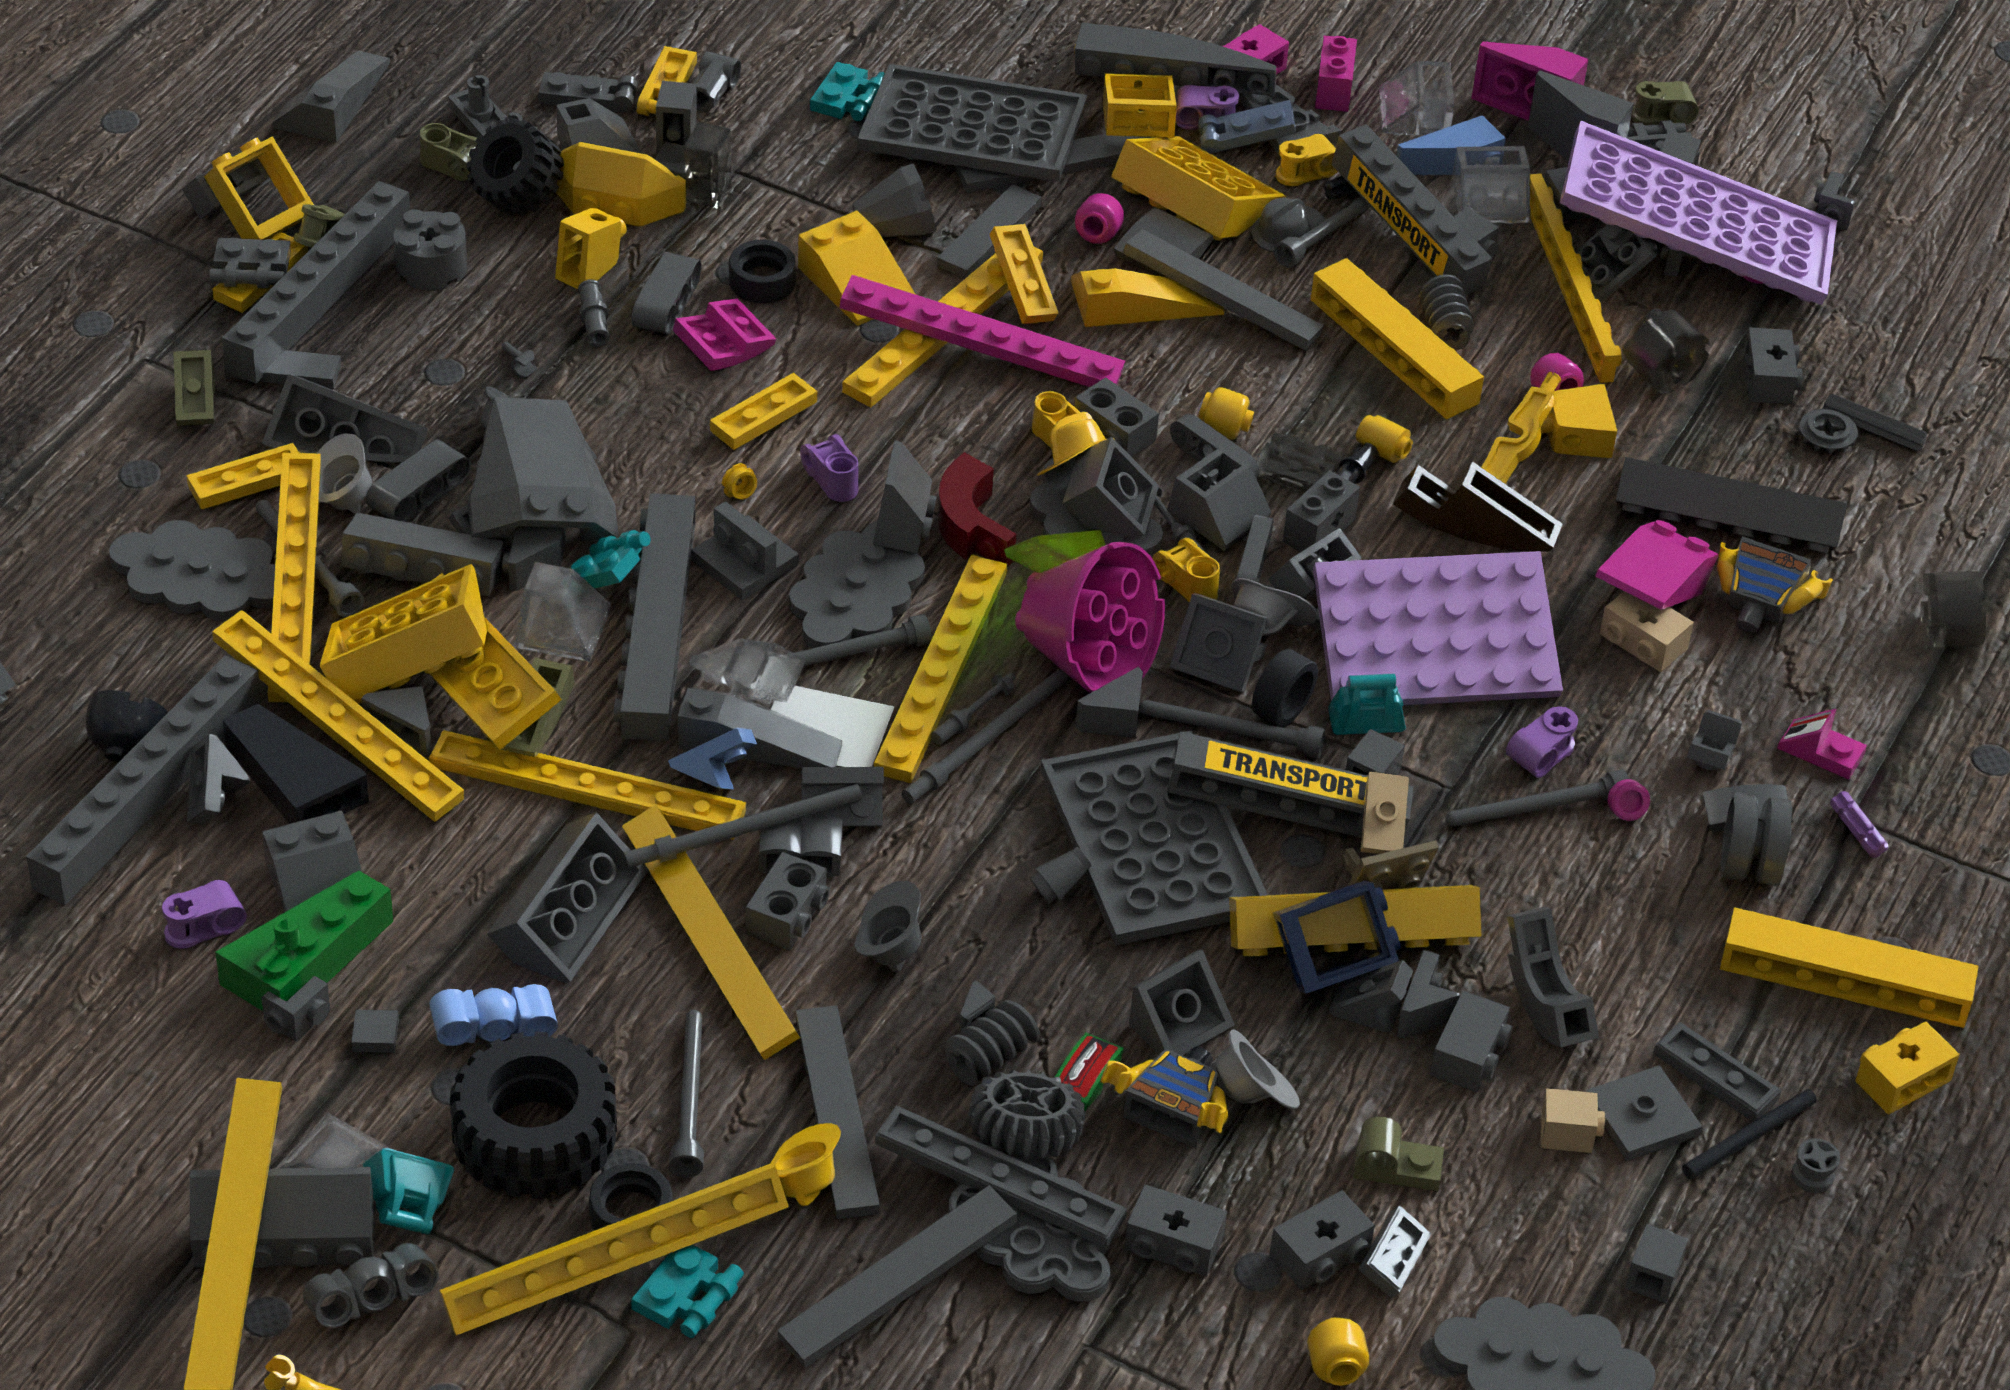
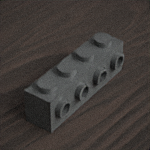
M356 513L343 532L341 567L354 569L362 574L375 573L390 576L397 581L410 580L427 583L441 573L446 575L472 564L476 571L480 596H490L502 576L504 542Z

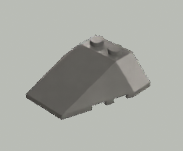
M494 397L483 438L484 444L481 456L477 462L475 471L477 473L473 489L468 499L472 537L509 538L517 526L579 528L581 541H599L601 538L608 536L619 538L615 504L567 400Z

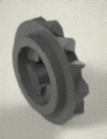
M1818 409L1808 412L1802 417L1798 434L1803 437L1805 445H1814L1816 452L1823 449L1827 450L1831 455L1835 450L1845 453L1848 447L1854 446L1858 430L1855 423L1848 416L1834 410ZM1824 427H1826L1827 431H1829V434L1832 436L1826 435L1825 431H1823Z

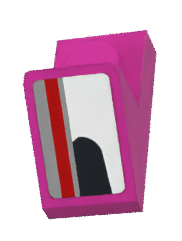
M1836 709L1794 719L1779 741L1777 749L1849 780L1864 757L1867 745L1831 730Z

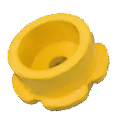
M742 463L733 465L722 478V486L725 487L723 490L724 494L729 498L735 497L740 500L750 497L757 487V478L754 475V471Z

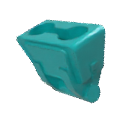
M1395 674L1349 675L1345 687H1341L1328 706L1333 733L1336 735L1367 734L1370 729L1378 733L1403 732L1406 729L1402 710L1404 705L1396 686Z
M389 1148L381 1149L363 1163V1167L371 1168L373 1199L376 1201L379 1222L428 1235L433 1227L432 1217L434 1212L443 1203L454 1173L453 1166ZM399 1208L409 1209L410 1212L399 1210Z

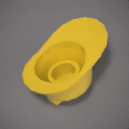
M1081 412L1057 421L1050 435L1054 464L1039 472L1038 476L1106 440L1098 424L1092 419L1090 414Z
M824 1123L805 1128L786 1140L771 1161L777 1168L785 1196L795 1197L801 1206H808L819 1195L820 1191L830 1185L835 1178L833 1150L841 1136V1130L838 1125Z

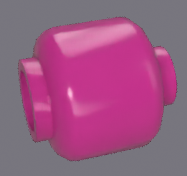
M1104 193L1089 196L1078 208L1075 215V227L1078 234L1084 240L1093 244H1102L1110 241L1120 230L1124 221V211L1120 202L1113 196Z
M1549 353L1541 357L1531 370L1530 382L1531 386L1540 387L1548 372L1556 373L1561 377V382L1554 391L1583 387L1584 377L1582 370L1577 364L1560 353Z

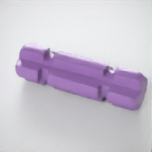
M1842 791L1833 797L1830 805L1869 856L1877 858L1881 853L1886 852L1888 843L1849 793Z

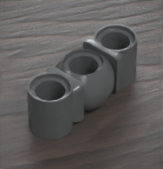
M405 1243L394 1248L392 1252L381 1253L382 1259L377 1257L359 1259L349 1266L345 1274L339 1268L331 1275L320 1274L311 1278L303 1290V1300L319 1323L330 1328L340 1327L347 1323L349 1319L360 1318L359 1311L370 1314L385 1310L392 1305L397 1296L403 1302L411 1295L417 1297L431 1292L439 1279V1270L422 1248L416 1244ZM420 1263L415 1273L406 1276L407 1270L411 1266ZM378 1279L374 1288L364 1291L368 1282ZM336 1294L335 1300L331 1304L321 1307L325 1298Z

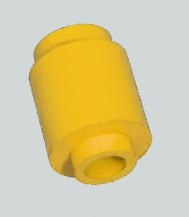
M1367 415L1361 421L1356 432V441L1363 443V445L1365 443L1374 445L1379 452V456L1392 463L1397 462L1399 459H1405L1413 445V440L1410 439V430L1380 415L1375 417Z

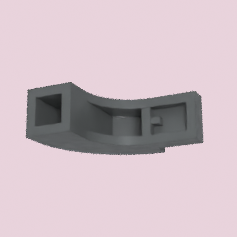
M1541 907L1507 915L1513 953L1508 954L1513 980L1522 1005L1536 1030L1545 1040L1558 1047H1565L1599 1038L1592 997L1579 993L1572 986L1562 966L1551 908Z

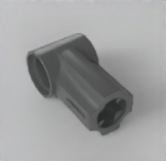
M706 51L700 63L699 74L693 84H696L698 111L707 112L709 108H714L727 88H735L741 73L740 59Z

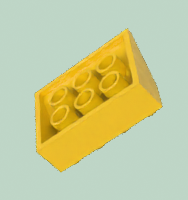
M1174 136V138L1126 139L1111 176L1123 183L1121 187L1124 190L1148 197V202L1152 206L1163 210H1171L1176 213V218L1203 228V231L1213 235L1214 240L1221 241L1223 238L1239 236L1261 217L1263 208L1270 201L1286 197V195L1180 136Z
M469 564L332 623L320 662V668L325 677L356 703L360 704L361 698L366 693H373L387 686L390 689L398 688L407 683L411 678L410 676L422 671L426 674L433 673L444 667L446 661L457 656L464 659L478 653L485 644L487 628L476 571L473 565Z

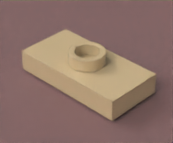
M1377 772L1368 773L1360 852L1382 854L1403 848L1409 777Z

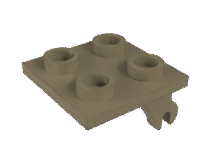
M1435 840L1365 858H1360L1354 848L1345 849L1346 854L1342 855L1343 864L1347 872L1352 876L1348 886L1362 881H1369L1374 883L1375 888L1381 887V889L1416 888L1421 884L1439 849L1438 843Z

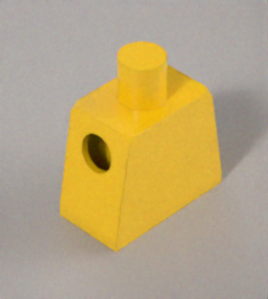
M589 208L561 220L555 279L578 289V286L583 281H598L618 261L620 238L627 232L624 221L597 208Z
M1605 384L1554 391L1555 405L1540 427L1541 433H1548L1552 451L1559 454L1612 458L1617 428Z

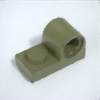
M211 350L173 352L177 426L215 424V376Z
M1372 1117L1364 1121L1358 1138L1353 1178L1439 1191L1444 1147L1401 1141V1126L1390 1118Z

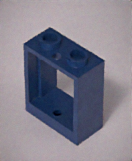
M1362 881L1272 912L1298 991L1306 994L1399 961L1396 951L1401 949V944L1395 928L1387 926L1383 912L1388 910V905L1381 887L1375 888L1373 882ZM1360 896L1378 952L1316 974L1298 917Z

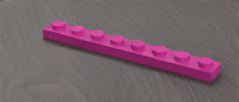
M851 275L840 301L839 308L1088 387H1092L1105 377L1118 385L1124 369L1125 360L855 275Z

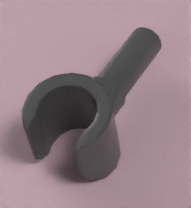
M507 341L502 344V349L514 358L511 366L517 376L524 379L537 370V367L531 363L535 358L532 350H526L522 353Z

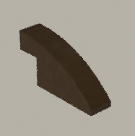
M1473 461L1449 485L1417 465L1402 481L1392 504L1415 519L1440 531L1483 545L1510 550L1550 552L1554 548L1563 525L1560 521Z

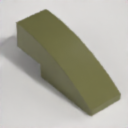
M534 658L531 666L555 689L562 700L501 750L536 757L551 736L575 684L572 665Z

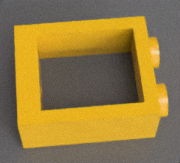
M1105 73L1103 111L1106 135L1174 138L1177 105L1172 76ZM1135 81H1141V86H1135Z
M273 136L260 142L258 137L242 145L240 147L241 153L232 157L230 152L211 162L214 168L204 178L241 239H271L279 231L284 232L302 222L304 216L302 206L304 204L314 205ZM256 159L260 160L289 208L258 226L227 174Z

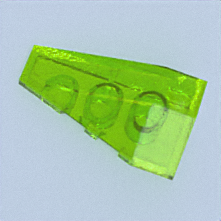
M1101 530L1035 536L1004 549L1007 558L1037 573H1041L1106 544Z

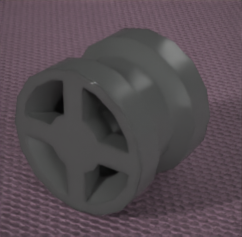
M1817 1138L1805 1140L1798 1148L1797 1160L1792 1168V1179L1802 1190L1810 1193L1827 1191L1834 1182L1835 1172L1840 1162V1153L1829 1141Z

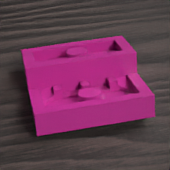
M738 298L709 302L704 315L676 318L673 326V332L710 371L727 368L747 361L775 345L776 338Z

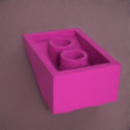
M1482 42L1479 46L1471 99L1529 121L1538 71L1541 70L1584 85L1589 59L1558 47Z
M1656 520L1655 522L1640 526L1597 570L1595 577L1663 610L1702 595L1719 554L1708 549L1710 545L1707 542L1696 537L1686 538L1676 533L1677 529L1673 525Z

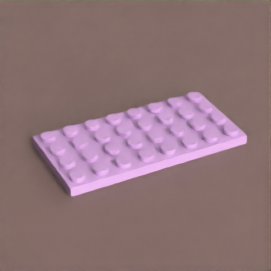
M1580 121L1575 131L1560 204L1566 205L1574 212H1583L1599 218L1605 224L1617 225L1630 230L1641 238H1650L1663 243L1672 250L1684 251L1694 255L1705 263H1714L1730 269L1736 275L1748 276L1761 281L1772 289L1784 290L1796 295L1803 301L1823 304L1828 295L1837 220Z

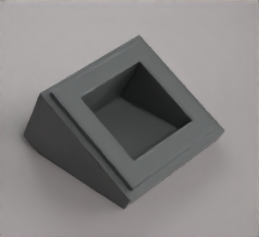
M976 980L971 985L960 1014L959 1032L964 1027L971 1026L974 1020L983 1017L990 1009H995V996Z

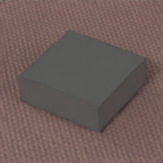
M356 1010L352 1035V1052L395 1053L399 1024L398 1011Z

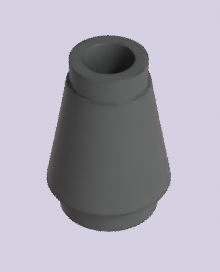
M1076 847L1072 851L1035 868L1037 873L1030 877V880L1050 904L1055 899L1060 901L1092 865L1083 852Z

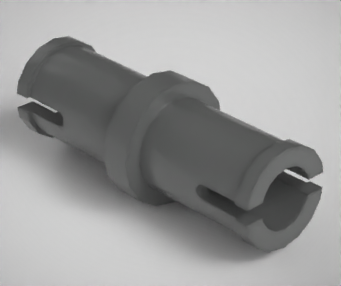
M586 280L578 286L582 304L579 314L582 322L585 323L587 342L591 346L600 347L607 344L610 340L606 321L609 315L608 307L602 299L601 284L599 285V282L596 280Z

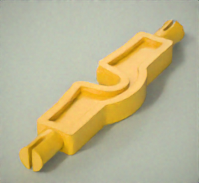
M1548 372L1539 388L1532 386L1522 402L1508 418L1509 430L1521 437H1497L1485 462L1481 466V468L1505 484L1518 463L1528 458L1540 442V427L1555 405L1553 392L1561 382V377L1558 374Z

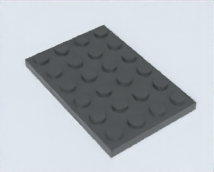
M889 64L857 138V150L869 151L873 154L901 156L909 160L932 161L941 165L951 164L1006 173L1012 176L1019 175L1037 178L1041 181L1059 182L1087 107V95Z
M1180 733L1041 760L1040 772L1074 849L1078 847L1092 865L1086 870L1085 876L1115 946L1230 922L1229 897L1268 895L1227 806L1167 792L1172 759Z

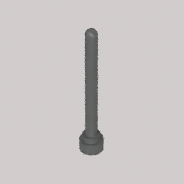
M1360 197L1299 238L1286 237L1274 246L1276 260L1285 268L1295 266L1303 260L1306 249L1370 208L1369 204Z
M258 501L256 511L277 534L279 513L268 501ZM316 555L315 577L329 592L330 606L341 617H348L357 613L363 605V595L353 584L340 582Z
M920 614L908 617V622L902 623V627L754 662L750 665L749 672L753 677L758 678L903 642L907 645L914 644L915 647L930 644L932 640L931 629L926 615Z
M1144 700L1139 705L1140 713L1145 716L1296 746V751L1303 752V756L1319 759L1324 745L1326 730L1321 727L1309 725L1308 729L1301 727L1300 731L1150 700Z
M1623 769L1607 772L1605 777H1601L1599 782L1450 811L1445 816V822L1451 827L1597 798L1607 801L1611 788L1617 782L1629 779Z
M695 1009L688 1011L685 1019L679 1140L675 1142L669 1152L670 1171L676 1176L687 1178L699 1175L704 1167V1150L696 1141L702 1014Z

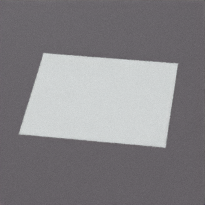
M781 683L771 710L842 740V748L836 766L872 767L894 706Z

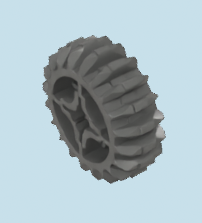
M1011 1069L1009 1074L996 1072L994 1078H983L982 1084L977 1085L975 1092L972 1094L969 1106L972 1134L980 1137V1143L992 1145L993 1149L1003 1150L1009 1156L1014 1154L1022 1155L1025 1160L1028 1156H1036L1043 1160L1046 1154L1057 1157L1061 1151H1070L1072 1145L1079 1142L1085 1122V1104L1081 1102V1094L1074 1091L1073 1085L1069 1083L1062 1084L1060 1077L1050 1078L1046 1076L1045 1072L1035 1074L1031 1073L1029 1069L1026 1073H1018L1014 1069Z

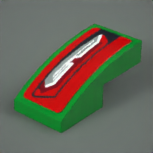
M1086 1032L1071 1050L1055 1077H1060L1062 1084L1069 1083L1073 1085L1074 1091L1081 1094V1102L1085 1104L1084 1110L1086 1111L1102 1092L1104 1084L1100 1082L1107 1062H1121L1124 1047Z

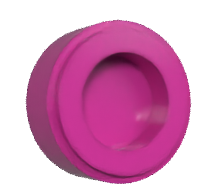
M1625 779L1617 782L1609 791L1608 805L1610 810L1619 818L1626 821H1634L1641 818L1647 812L1650 805V796L1643 785L1635 780Z

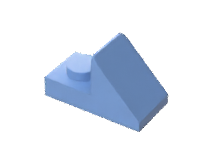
M735 728L668 760L670 767L717 788L733 790L734 788L724 763H732L742 759L747 755L746 749L756 745L757 742L751 729Z

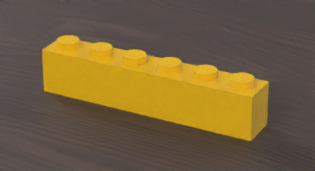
M1348 258L1314 273L1311 301L1446 420L1480 404L1484 376Z
M1460 885L1382 889L1388 905V910L1383 912L1387 926L1395 928L1399 941H1405V947H1428L1429 939L1445 938V945L1470 944L1469 937L1482 936L1480 888L1477 886ZM1330 892L1229 897L1231 947L1243 949V956L1268 955L1267 948L1283 947V953L1286 954L1272 912ZM1360 896L1298 917L1307 947L1311 945H1324L1325 952H1341L1349 950L1348 943H1364V949L1377 950Z
M1734 907L1720 970L1964 1028L1973 1002L1978 965Z

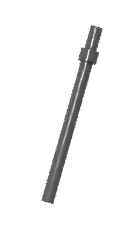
M1058 669L939 763L932 762L920 772V777L902 791L903 799L907 803L912 804L927 791H934L948 781L950 773L1068 682V675L1063 670Z
M855 784L679 837L671 838L668 835L654 839V844L625 852L624 858L628 868L655 860L663 863L677 859V854L862 800V794L859 785Z

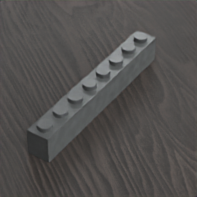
M378 181L222 337L225 372L257 383L263 377V372L284 350H289L394 243V230L398 223L403 220L404 213L410 210L409 192Z
M650 493L648 509L641 508L640 531L647 532L650 535L651 542L637 554L641 557V561L633 567V584H638L637 588H630L629 611H634V615L626 616L625 637L630 638V643L623 642L621 659L622 666H627L626 670H619L618 694H623L622 699L615 698L614 722H621L622 739L669 741L691 565V549H693L696 524L695 496Z
M225 655L26 856L32 889L66 905L190 777L191 747L208 734L217 735L223 743L225 741L223 719L262 703L258 669Z

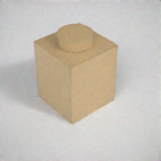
M1546 1088L1541 1111V1148L1592 1153L1595 1137L1603 1136L1605 1126V1112L1598 1111L1597 1093Z

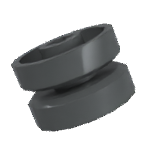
M1732 793L1722 840L1721 878L1743 881L1749 873L1752 858H1754L1753 874L1756 882L1773 886L1780 885L1791 841V800L1768 797L1763 804L1758 820V801L1756 796L1747 793Z

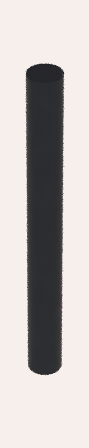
M1805 1089L1682 1165L1684 1175L1690 1180L1696 1178L1817 1102L1815 1093L1810 1089Z

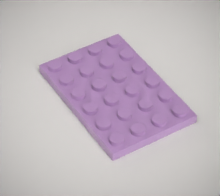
M1541 551L1315 562L1313 573L1331 701L1341 687H1345L1349 675L1395 674L1396 686L1401 695L1403 705L1561 696L1563 687Z

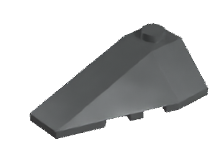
M362 51L355 52L287 101L272 122L273 128L337 143L390 64V58Z
M288 374L262 444L277 448L294 443L299 453L317 454L326 442L335 436L347 433L354 434L361 439L364 446L365 461L402 463L421 450L429 428L296 375Z
M687 688L678 714L679 749L691 750L735 728L751 729L757 742L756 745L746 749L747 755L742 758L745 760L800 769L802 767H836L842 748V740L737 694L701 688Z

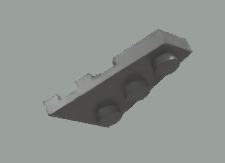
M1276 85L1275 96L1238 92L1239 101L1246 110L1290 100L1293 108L1296 133L1268 140L1278 155L1279 147L1285 141L1322 134L1331 143H1335L1338 141L1339 135H1341V130L1336 126L1331 125L1327 127L1320 122V115L1312 109L1305 111L1296 105L1295 97L1278 85Z

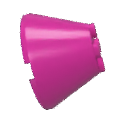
M1127 542L1107 544L1041 573H1032L1027 580V589L1022 600L1021 609L1016 614L1015 625L1019 631L1024 632L1026 639L1036 649L1089 693L1136 667L1143 671V679L1157 654L1164 626L1165 599L1158 598L1156 580L1161 579L1160 573L1152 557L1140 546Z

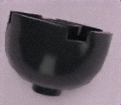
M117 690L97 691L93 694L92 699H90L87 708V735L97 749L105 753V758L119 763L168 711L162 705L146 697H143L142 704L129 700L130 692Z

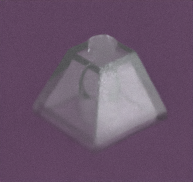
M535 562L524 588L515 637V648L590 662L611 610V603L573 569Z
M327 1113L275 1169L363 1167V1163L381 1149L393 1148Z

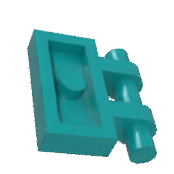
M836 62L811 97L810 110L838 119H842L846 112H850L851 117L855 121H861L868 115L885 73L879 72L876 77L868 80V70Z
M631 530L622 533L619 538L614 536L601 538L596 544L591 545L590 555L583 556L571 566L572 572L562 582L571 595L620 583L641 560L637 554L643 547L650 544V535L645 531Z
M692 1244L667 1255L631 1299L632 1310L667 1329L679 1317L685 1320L680 1325L681 1332L689 1338H694L700 1329L708 1328L716 1317L715 1311L721 1303L729 1301L738 1290L737 1284L743 1278L744 1272L739 1266L731 1264L724 1273L715 1274L718 1270V1258ZM700 1290L707 1293L702 1300L692 1301Z

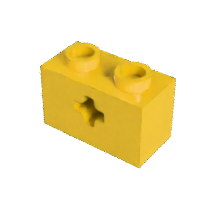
M1925 1021L1912 1029L1905 1028L1901 1030L1893 1039L1880 1046L1873 1045L1869 1047L1860 1057V1067L1855 1082L1889 1115L1950 1082L1960 1054Z

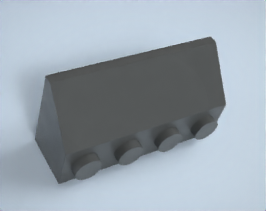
M597 812L567 823L493 924L487 935L514 964L563 983L571 982L646 875L648 869L643 864L632 868L627 867L624 853L631 850Z
M371 1168L269 1169L253 1267L263 1268L283 1265L309 1267L312 1265L338 1264L350 1266L361 1258L374 1257L376 1220ZM190 1170V1243L194 1267H205L221 1170Z

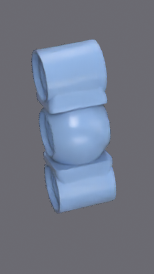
M532 984L522 988L513 987L511 995L498 988L485 989L475 996L472 989L464 992L458 989H447L435 994L429 1002L437 1039L446 1046H457L465 1042L475 1043L476 1035L488 1042H493L499 1038L503 1041L510 1037L511 1034L522 1032L524 1036H535V1032H547L548 1037H550L558 1028L549 991L542 985Z

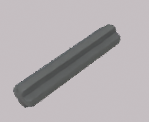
M1830 394L1825 400L1823 409L1838 411L1848 416L1855 423L1856 427L1914 451H1920L1926 442L1927 433L1923 430L1835 394Z

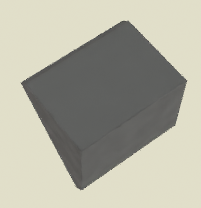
M1203 950L1193 952L1133 987L1129 1025L1158 1055L1165 1050H1171L1184 1055L1191 1048L1205 1043L1235 1025Z

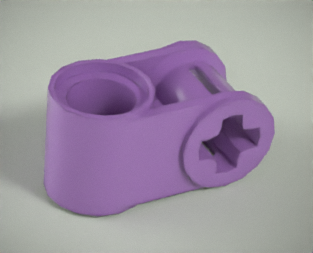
M1185 85L1176 93L1175 123L1182 129L1193 130L1199 129L1198 120L1204 115L1220 117L1236 113L1239 93L1230 86Z
M833 434L829 436L827 441L813 446L810 444L801 446L800 456L806 472L815 479L830 499L845 502L857 496L858 459L846 447L838 434Z
M1559 706L1548 709L1527 727H1523L1513 735L1506 747V755L1536 778H1541L1553 766L1565 757L1570 756L1574 751L1575 741L1572 734L1577 729V715L1566 707Z
M223 880L211 881L204 886L183 893L173 894L167 897L162 905V913L167 920L164 930L165 940L170 946L181 949L190 948L200 942L221 935L231 934L243 926L247 917L246 911L234 891ZM176 906H178L179 912H178V911L175 912V907H176ZM186 930H189L188 936H186Z

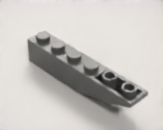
M1091 23L1081 24L1075 46L1076 75L1103 78L1105 73L1172 76L1173 85L1230 86L1240 93L1275 96L1276 66L1245 53L1170 33Z

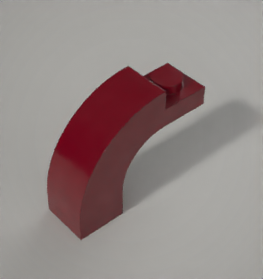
M964 452L949 465L941 478L938 502V525L940 532L952 550L967 560L977 552L984 558L1006 563L1008 567L1015 561L1017 534L986 517L977 509L992 496L994 468Z

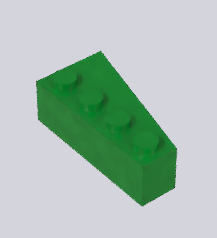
M358 870L216 951L219 985L263 1011L262 996L268 991L287 1002L314 976L328 983L393 923L391 889ZM287 918L288 929L293 928L299 923L301 936L299 947L290 951H282L262 973L258 972L254 965L275 941L274 923L276 920Z

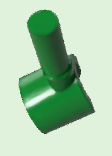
M287 918L276 920L274 923L275 941L254 965L258 972L262 973L282 951H290L299 947L301 942L299 923L293 928L288 929Z

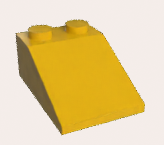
M858 211L798 235V268L838 308L851 275L915 294L878 230ZM839 308L857 326L873 320V318Z

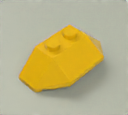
M579 142L565 148L559 155L564 161V166L560 168L564 173L562 180L557 181L559 188L556 193L573 214L580 213L589 208H597L614 217L621 218L625 224L641 227L682 213L686 209V180L679 175L675 176L667 167L647 154Z

